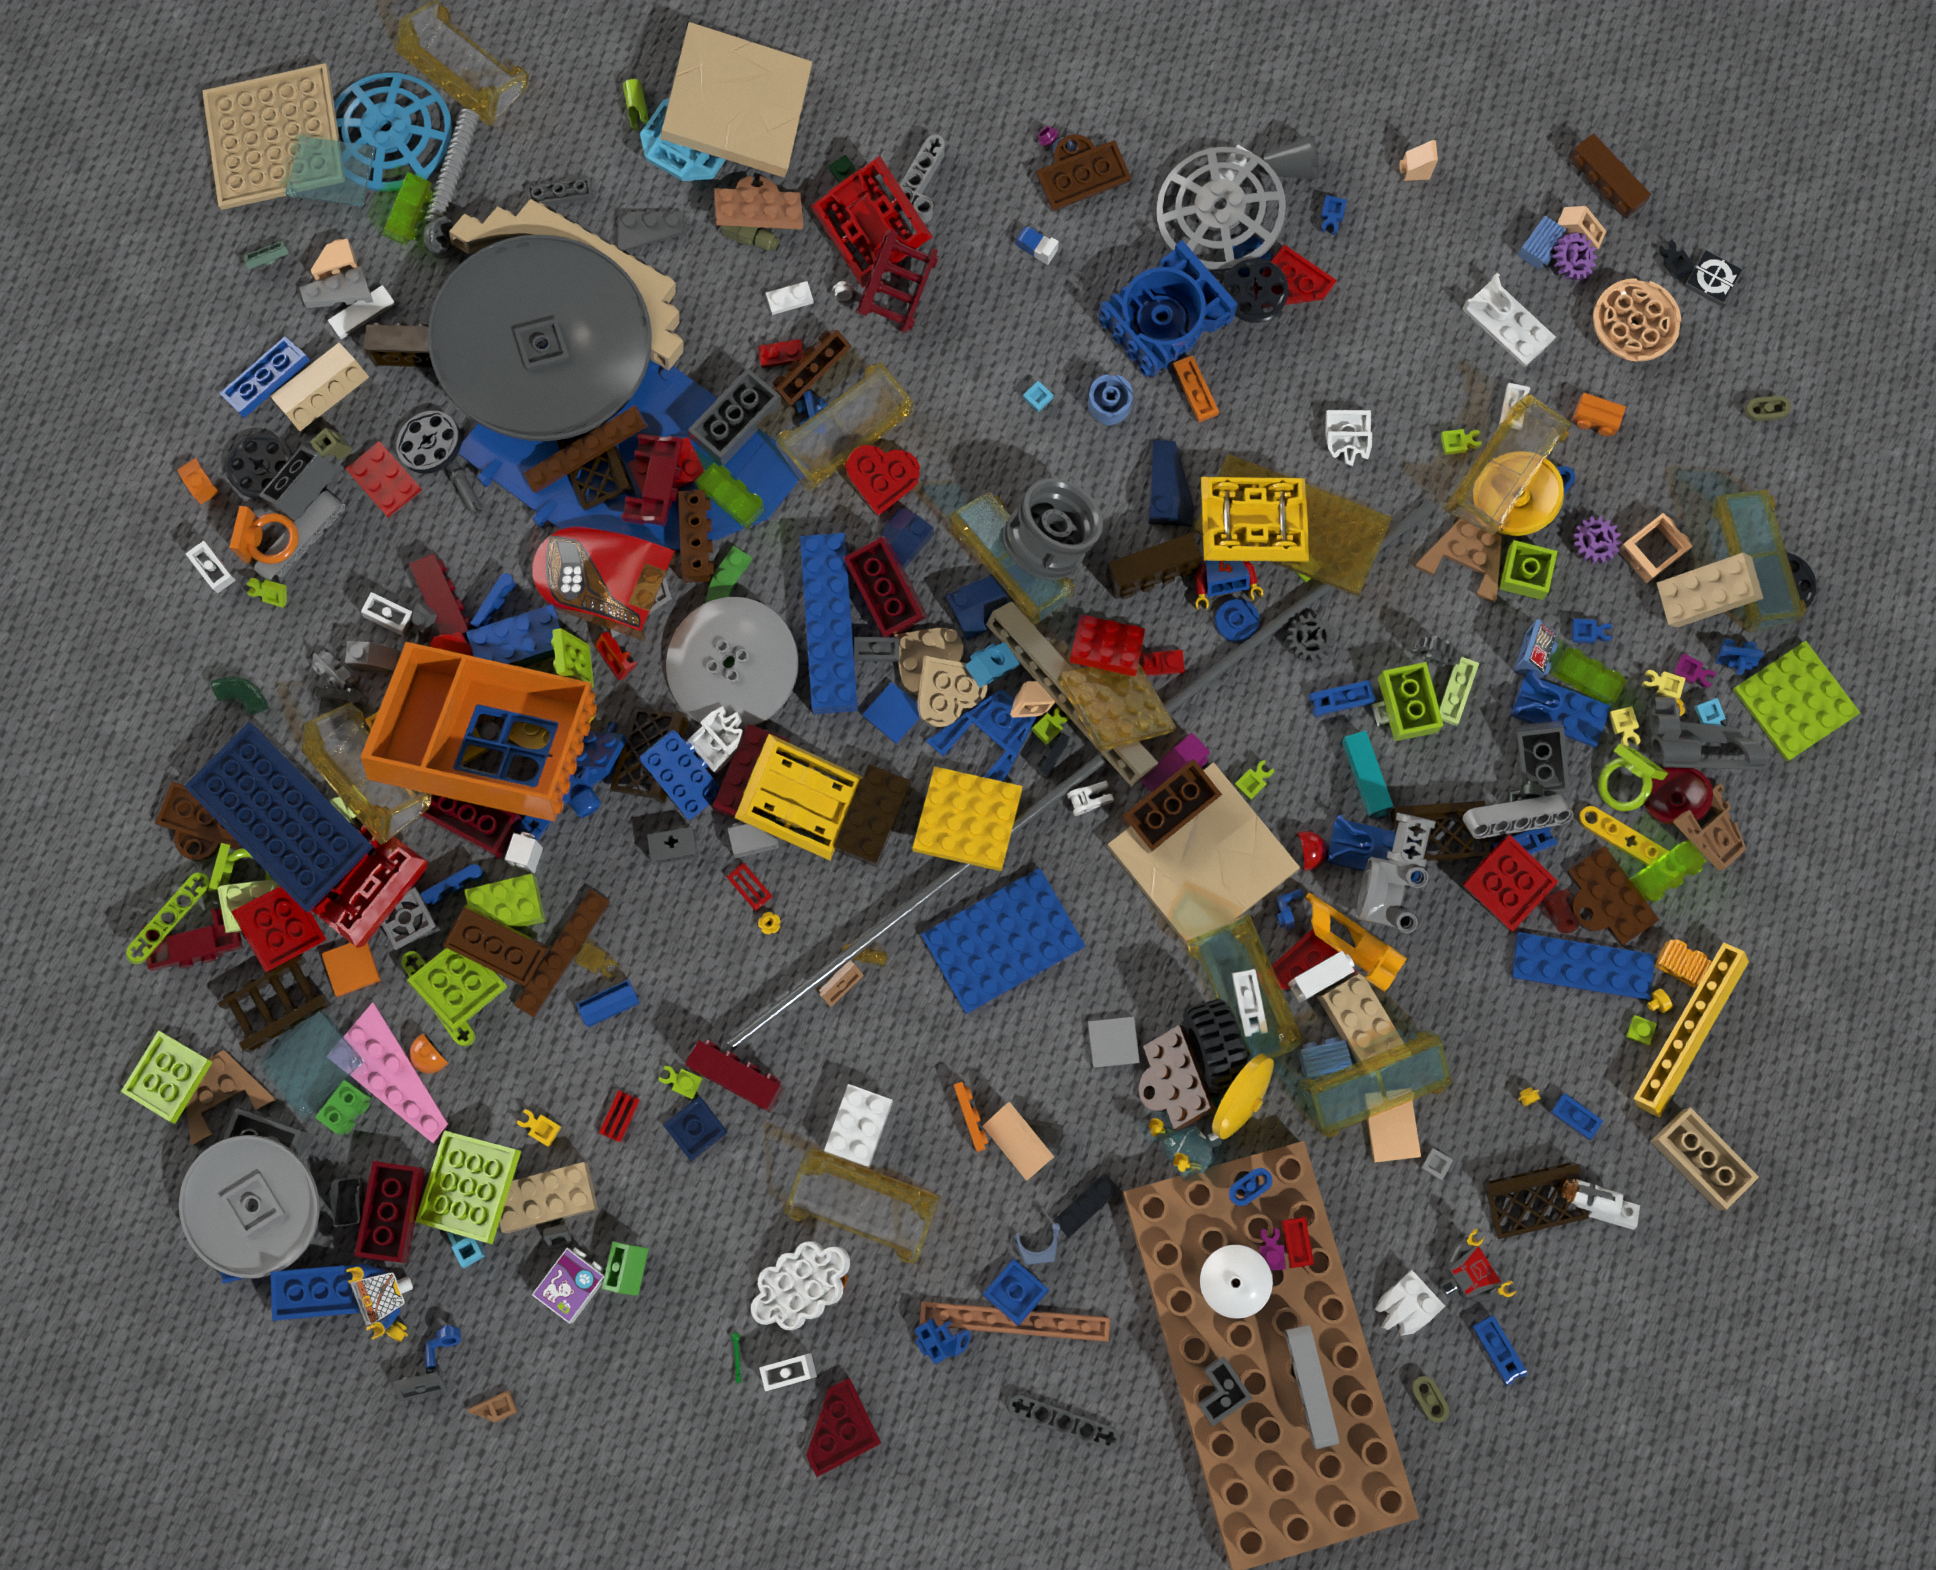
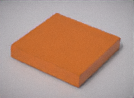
M368 942L365 946L359 948L355 947L352 943H348L322 953L336 997L381 981Z

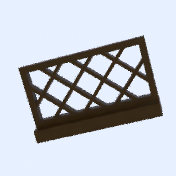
M585 434L574 436L570 444L577 441L578 436L583 437ZM556 440L560 450L568 446L562 440ZM617 445L597 456L592 469L581 466L569 473L585 511L626 493L629 495L635 492ZM600 460L608 463L609 467L605 475L596 472ZM580 469L589 472L585 484L577 480ZM594 475L603 478L599 489L589 486ZM608 480L615 482L618 490L611 493L603 491ZM588 489L598 492L595 500L589 503L586 502L585 495Z
M635 707L626 735L627 741L622 748L612 780L611 791L652 798L656 802L665 803L667 793L655 778L651 777V773L648 772L647 768L640 761L637 751L647 745L651 748L650 743L660 737L663 738L665 734L672 730L676 731L684 740L689 723L684 712L675 711V713ZM640 714L649 715L651 721L641 727L637 723ZM664 718L671 719L670 725L660 730L657 722ZM655 725L659 732L647 739L643 731ZM641 733L645 741L633 747L631 744L632 738ZM635 754L639 761L627 768L625 765L626 758ZM642 766L646 774L634 780L630 772ZM628 774L632 783L625 787L618 786L620 779ZM650 778L652 782L650 791L641 790L638 784Z
M1485 801L1398 806L1390 812L1391 821H1394L1395 836L1399 820H1396L1397 813L1436 821L1437 829L1432 835L1429 834L1428 842L1434 843L1440 848V851L1436 855H1430L1425 851L1424 859H1427V861L1483 858L1490 854L1488 837L1477 839L1482 843L1483 852H1475L1468 846L1474 839L1473 836L1466 844L1455 836L1461 828L1471 834L1465 823L1460 819H1463V815L1468 810L1486 806ZM1447 820H1454L1460 825L1454 834L1443 826ZM1416 825L1413 826L1416 831L1420 829ZM1439 829L1450 837L1444 846L1433 838ZM1452 839L1463 847L1459 853L1453 854L1446 848Z
M1568 1162L1482 1182L1484 1191L1487 1193L1497 1239L1589 1219L1586 1209L1580 1208L1582 1214L1571 1216L1566 1212L1571 1204L1570 1198H1574L1575 1193L1569 1195L1560 1189L1565 1180L1574 1179V1183L1576 1180H1580L1579 1174L1581 1171L1579 1164ZM1547 1184L1555 1188L1548 1200L1538 1194L1542 1186ZM1521 1190H1527L1532 1193L1526 1205L1516 1200ZM1558 1192L1569 1197L1562 1209L1552 1203ZM1504 1195L1510 1199L1503 1211L1496 1207L1495 1196ZM1536 1197L1546 1202L1540 1214L1529 1208ZM1513 1202L1523 1207L1517 1220L1507 1214ZM1550 1205L1560 1211L1554 1221H1548L1543 1217ZM1527 1211L1537 1216L1534 1224L1528 1227L1521 1223ZM1506 1216L1515 1223L1510 1231L1502 1232L1500 1223Z

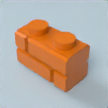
M1583 393L1579 398L1572 422L1576 423L1581 429L1591 428L1597 430L1602 436H1614L1620 427L1626 406Z

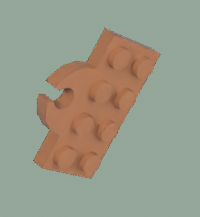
M747 176L737 183L736 189L714 188L716 225L783 229L803 228L800 193L779 192L777 186L765 177L760 176V187L752 186L753 177Z

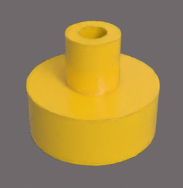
M1658 989L1651 993L1653 1001L1649 1002L1647 1006L1652 1012L1658 1009L1660 1012L1665 1013L1673 1008L1672 1002L1664 990Z

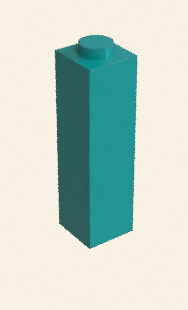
M1367 731L1344 737L1342 744L1368 817L1375 815L1377 819L1387 816L1393 804Z

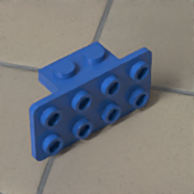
M672 730L640 756V761L683 815L690 820L716 799L720 787L705 769L708 765L703 758L694 755L696 749L688 740L684 742L680 735Z

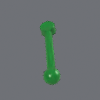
M734 1332L731 1335V1340L734 1342L736 1383H741L738 1345L740 1334Z

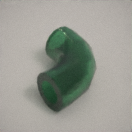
M229 676L211 681L212 690L219 701L230 698L238 699L243 703L248 715L258 714L269 709L268 702L260 688L248 679Z

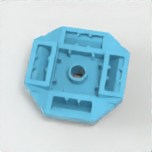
M670 98L663 100L640 133L646 161L681 181L713 179L726 159L660 139Z

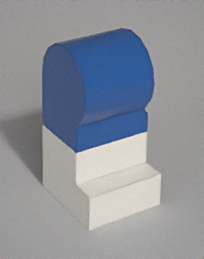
M1026 226L1015 243L1019 248L1048 265L1058 250L1059 241L1052 237L1049 239Z

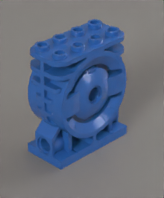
M1181 240L1175 245V250L1161 259L1160 267L1142 272L1130 282L1128 287L1124 286L1121 288L1119 294L1114 293L1110 297L1109 302L1103 301L1100 304V318L1098 321L1104 329L1108 328L1111 331L1112 338L1116 344H1122L1126 349L1125 352L1131 361L1135 360L1139 364L1141 373L1145 377L1154 378L1159 370L1163 371L1167 368L1168 363H1174L1177 358L1190 351L1203 331L1215 332L1224 324L1226 326L1230 324L1234 319L1238 304L1185 242ZM1130 303L1138 310L1137 327L1140 331L1139 335L1134 328L1133 316L1135 310L1129 305ZM1183 307L1185 308L1189 318V326L1187 330L1188 333L1184 331L1186 323V314ZM1157 317H1164L1166 321L1161 322L1157 320Z

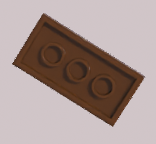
M464 905L443 943V947L524 987L529 983L548 949L547 945L467 905Z

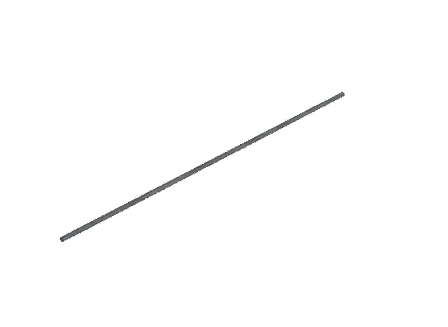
M1431 499L1426 501L1130 730L1132 735L1138 739L1436 508L1434 501ZM1098 754L1015 818L1011 836L1108 762L1103 754ZM958 862L726 1041L734 1051L973 865Z

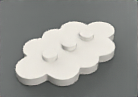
M808 1241L800 1244L795 1253L782 1254L777 1260L776 1267L765 1268L758 1277V1287L761 1293L754 1298L751 1304V1313L755 1321L764 1325L777 1322L785 1330H795L804 1324L805 1319L819 1317L823 1313L825 1305L835 1304L842 1297L843 1284L840 1278L848 1272L850 1267L848 1253L841 1247H829L824 1250L819 1243Z

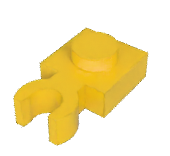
M524 1110L523 1112L529 1116V1121L523 1123L518 1120L517 1124L523 1128H532L528 1135L550 1147L561 1126L543 1115H540L536 1120L535 1115L531 1111Z

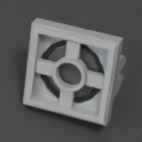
M416 887L407 892L382 923L395 950L437 928L432 913L428 910L427 904L421 898Z

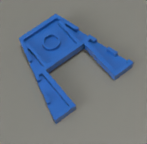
M1000 689L981 702L976 708L962 715L961 718L940 730L932 738L927 739L926 742L944 756L969 727L974 724L1006 751L984 776V778L1004 782L1036 717L1012 718L1010 713L1014 698L1005 690Z

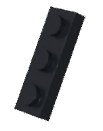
M1103 1173L1060 1213L1053 1222L1058 1223L1062 1232L1070 1238L1113 1198L1120 1189L1106 1173Z

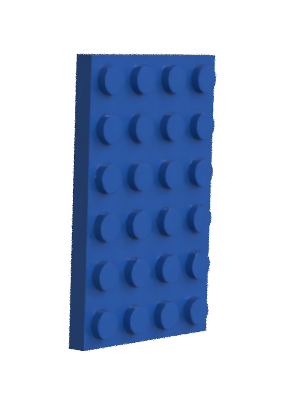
M1041 868L921 934L965 1014L970 1013L1086 947Z

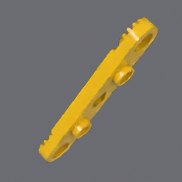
M1588 806L1579 813L1578 819L1582 827L1663 876L1674 877L1681 872L1682 861L1677 855L1594 806ZM1587 812L1595 814L1596 822L1594 824H1590L1585 820ZM1632 836L1634 838L1633 842L1636 845L1628 847L1625 838ZM1666 860L1674 861L1676 865L1674 871H1668L1665 868L1664 863Z

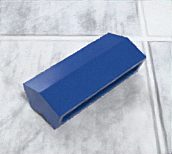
M628 979L577 1003V1008L585 1026L588 1028L640 1004V1001L632 983Z

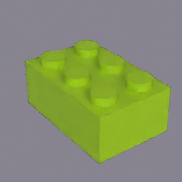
M1427 662L1382 671L1378 677V682L1394 742L1438 733L1444 725Z
M533 874L465 890L469 907L513 929L546 922L537 878Z

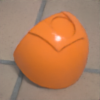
M423 1033L411 1045V1063L422 1073L438 1072L448 1064V1061L436 1051L425 1037V1033Z

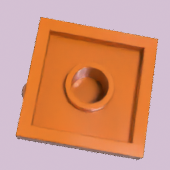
M239 506L229 548L244 563L253 564L254 559L265 564L279 563L286 560L295 551L299 540L298 529L295 523L285 515L269 513L258 518L249 507ZM270 522L281 523L289 531L287 546L283 551L275 555H265L257 549L262 540L261 527Z

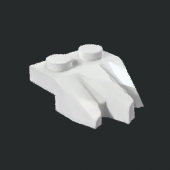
M1371 410L1326 411L1327 446L1334 458L1343 452L1345 464L1353 466L1357 453H1360L1362 458H1369L1372 448Z
M723 706L700 722L702 727L688 739L699 756L703 758L715 773H718L733 759L743 731L742 729H737L742 722L739 713L736 712L725 718L726 711Z
M1410 1270L1381 1297L1374 1310L1387 1313L1381 1328L1389 1330L1398 1324L1400 1327L1399 1333L1402 1336L1414 1334L1421 1329L1445 1305L1413 1270Z

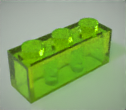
M407 172L382 236L406 246L409 240L414 241L418 231L414 226L417 221H422L426 211L422 209L424 202L429 203L433 191L429 190L431 182Z
M713 462L696 480L699 490H705L707 497H710L714 503L747 530L764 512L763 500L757 494L749 493L746 490L747 486L741 480L737 479L735 481L730 476L731 473L723 465L719 467Z
M1570 647L1563 651L1551 672L1552 676L1593 699L1611 706L1616 702L1627 682V679L1623 678L1620 672L1609 670L1600 661L1589 659L1579 649Z
M1685 840L1631 877L1630 880L1645 901L1653 900L1656 902L1666 895L1664 891L1672 887V889H1675L1685 882L1683 880L1684 877L1689 874L1694 876L1702 871V865L1707 861L1690 840Z

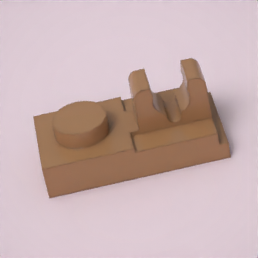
M849 960L832 978L829 976L826 979L828 982L823 987L818 985L815 988L820 992L819 995L832 1007L864 975Z

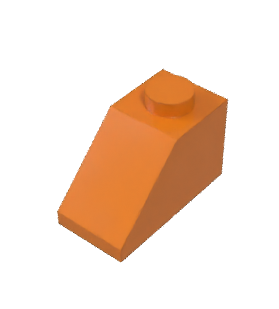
M197 458L177 469L182 481L200 504L220 493Z

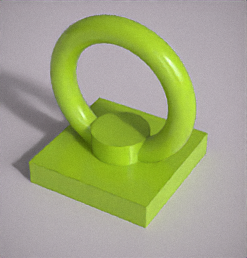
M1618 744L1614 752L1620 755L1621 758L1612 760L1602 769L1598 778V791L1602 800L1609 807L1618 811H1631L1643 805L1649 798L1652 790V778L1664 780L1668 772L1633 747ZM1625 766L1643 780L1641 793L1630 802H1619L1612 798L1608 792V777L1618 767Z
M221 843L207 892L217 894L219 885H230L229 880L234 861L243 857H253L244 848L228 854L230 845ZM265 870V880H273L271 875Z

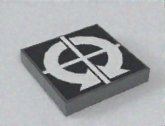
M1705 249L1684 287L1722 307L1744 269Z

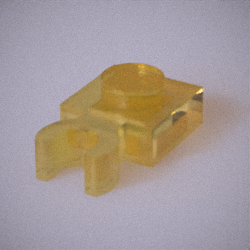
M587 942L575 960L576 964L594 974L597 973L598 969H601V972L607 978L613 977V975L607 972V967L613 965L618 968L619 966L614 960H604L607 954Z

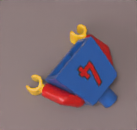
M1205 560V563L1200 565L1195 576L1196 594H1198V599L1195 603L1196 609L1199 610L1198 602L1204 601L1207 610L1209 601L1205 598V594L1211 597L1247 590L1249 585L1251 589L1248 592V598L1252 601L1254 600L1253 591H1257L1261 598L1263 590L1256 584L1258 580L1253 564L1249 561Z

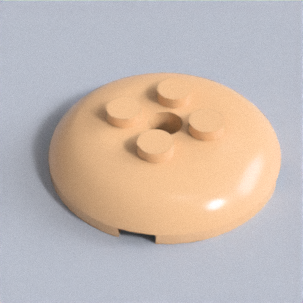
M1637 279L1619 281L1607 288L1596 303L1593 314L1596 334L1607 350L1622 359L1648 361L1658 358L1673 346L1679 336L1681 322L1679 307L1666 289L1652 281L1649 283L1638 281ZM1632 320L1637 321L1639 325L1632 324Z

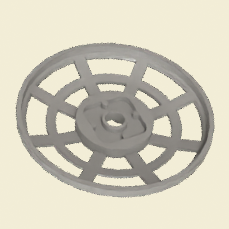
M1232 147L1209 148L1187 157L1167 176L1158 196L1156 208L1157 222L1160 233L1171 251L1175 250L1176 243L1170 237L1165 223L1177 219L1182 231L1190 238L1187 246L1192 252L1197 244L1208 248L1224 249L1225 262L1199 259L1209 271H1229L1234 265L1243 260L1260 258L1275 243L1285 220V194L1275 171L1259 156L1249 151ZM1216 153H1235L1246 156L1250 160L1244 167L1233 163H1217ZM1205 155L1208 156L1209 164L1197 169L1187 178L1177 174L1189 162ZM1258 163L1269 173L1276 185L1277 191L1264 192L1260 181L1251 173ZM1219 169H1231L1239 173L1230 181L1220 179ZM1210 171L1212 181L1206 183L1203 187L1192 182L1199 175ZM1247 177L1254 184L1258 193L1245 194L1240 184ZM1172 181L1181 186L1176 197V210L1163 214L1164 196L1168 185ZM1186 189L1197 194L1194 205L1182 208V200ZM1279 200L1278 218L1272 232L1269 233L1261 226L1265 215L1266 201ZM1218 201H1224L1227 205L1224 209L1218 210L1215 208V204ZM1259 202V211L1255 221L1245 215L1247 203ZM1196 214L1201 224L1195 233L1186 224L1184 216ZM1240 222L1249 228L1242 235L1231 239L1229 230ZM1207 229L1221 231L1222 241H1211L1202 237ZM1254 233L1265 240L1252 253L1234 260L1233 246L1245 242Z

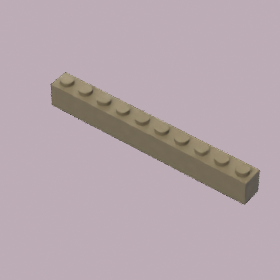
M1012 601L994 610L986 624L987 627L1002 643L1005 642L1016 659L1055 700L1058 706L1132 787L1150 776L1158 762L1055 650L1051 643L1026 618L1022 611Z

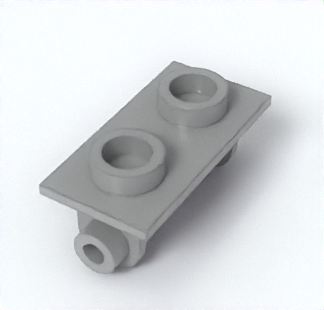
M322 651L319 655L314 653L312 663L314 671L318 675H323L333 690H338L343 695L345 693V686L351 687L354 685V676L344 666L338 670L335 669L340 665V662L330 652Z

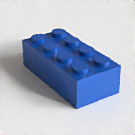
M552 604L467 631L466 633L474 657L524 667L555 657V651L551 644L553 630L562 627L557 611Z

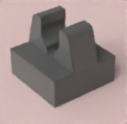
M560 1219V1225L554 1227L551 1222H547L546 1228L543 1229V1235L549 1249L573 1244L571 1233L564 1219Z

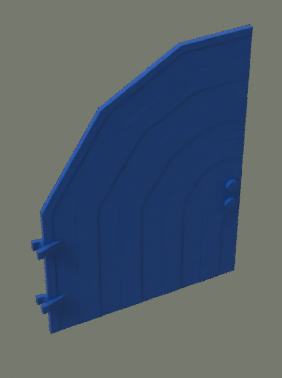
M546 343L542 347V349H545L548 346V343ZM651 359L646 374L632 399L611 418L613 419L636 405L648 425L617 444L635 492L629 495L626 493L585 511L569 474L540 492L534 493L524 472L559 452L560 449L556 440L528 441L498 434L477 424L461 443L458 455L481 471L477 478L482 485L487 488L492 481H495L534 510L537 514L533 517V520L541 528L548 521L559 530L576 526L606 530L637 537L674 551H681L678 493L676 501H672L671 508H669L666 526L650 523L641 525L623 522L621 518L626 505L625 496L643 499L642 493L628 466L629 462L636 460L634 453L638 447L639 433L660 437L672 436L682 439L689 437L707 478L678 491L705 490L706 497L711 498V510L707 511V517L712 520V531L708 532V539H712V541L768 520L810 468V465L760 429L722 467L690 439L688 429L718 398L674 366L668 371L651 361ZM573 437L561 440L563 443L570 445ZM596 458L592 459L591 461L587 462L582 466L588 469H592V466ZM600 460L596 472L605 475L609 467L608 463ZM580 469L577 480L585 484L589 472ZM594 475L589 486L599 489L603 478ZM608 480L603 491L611 493L618 490L616 483ZM588 489L585 495L586 502L589 503L595 500L598 492Z

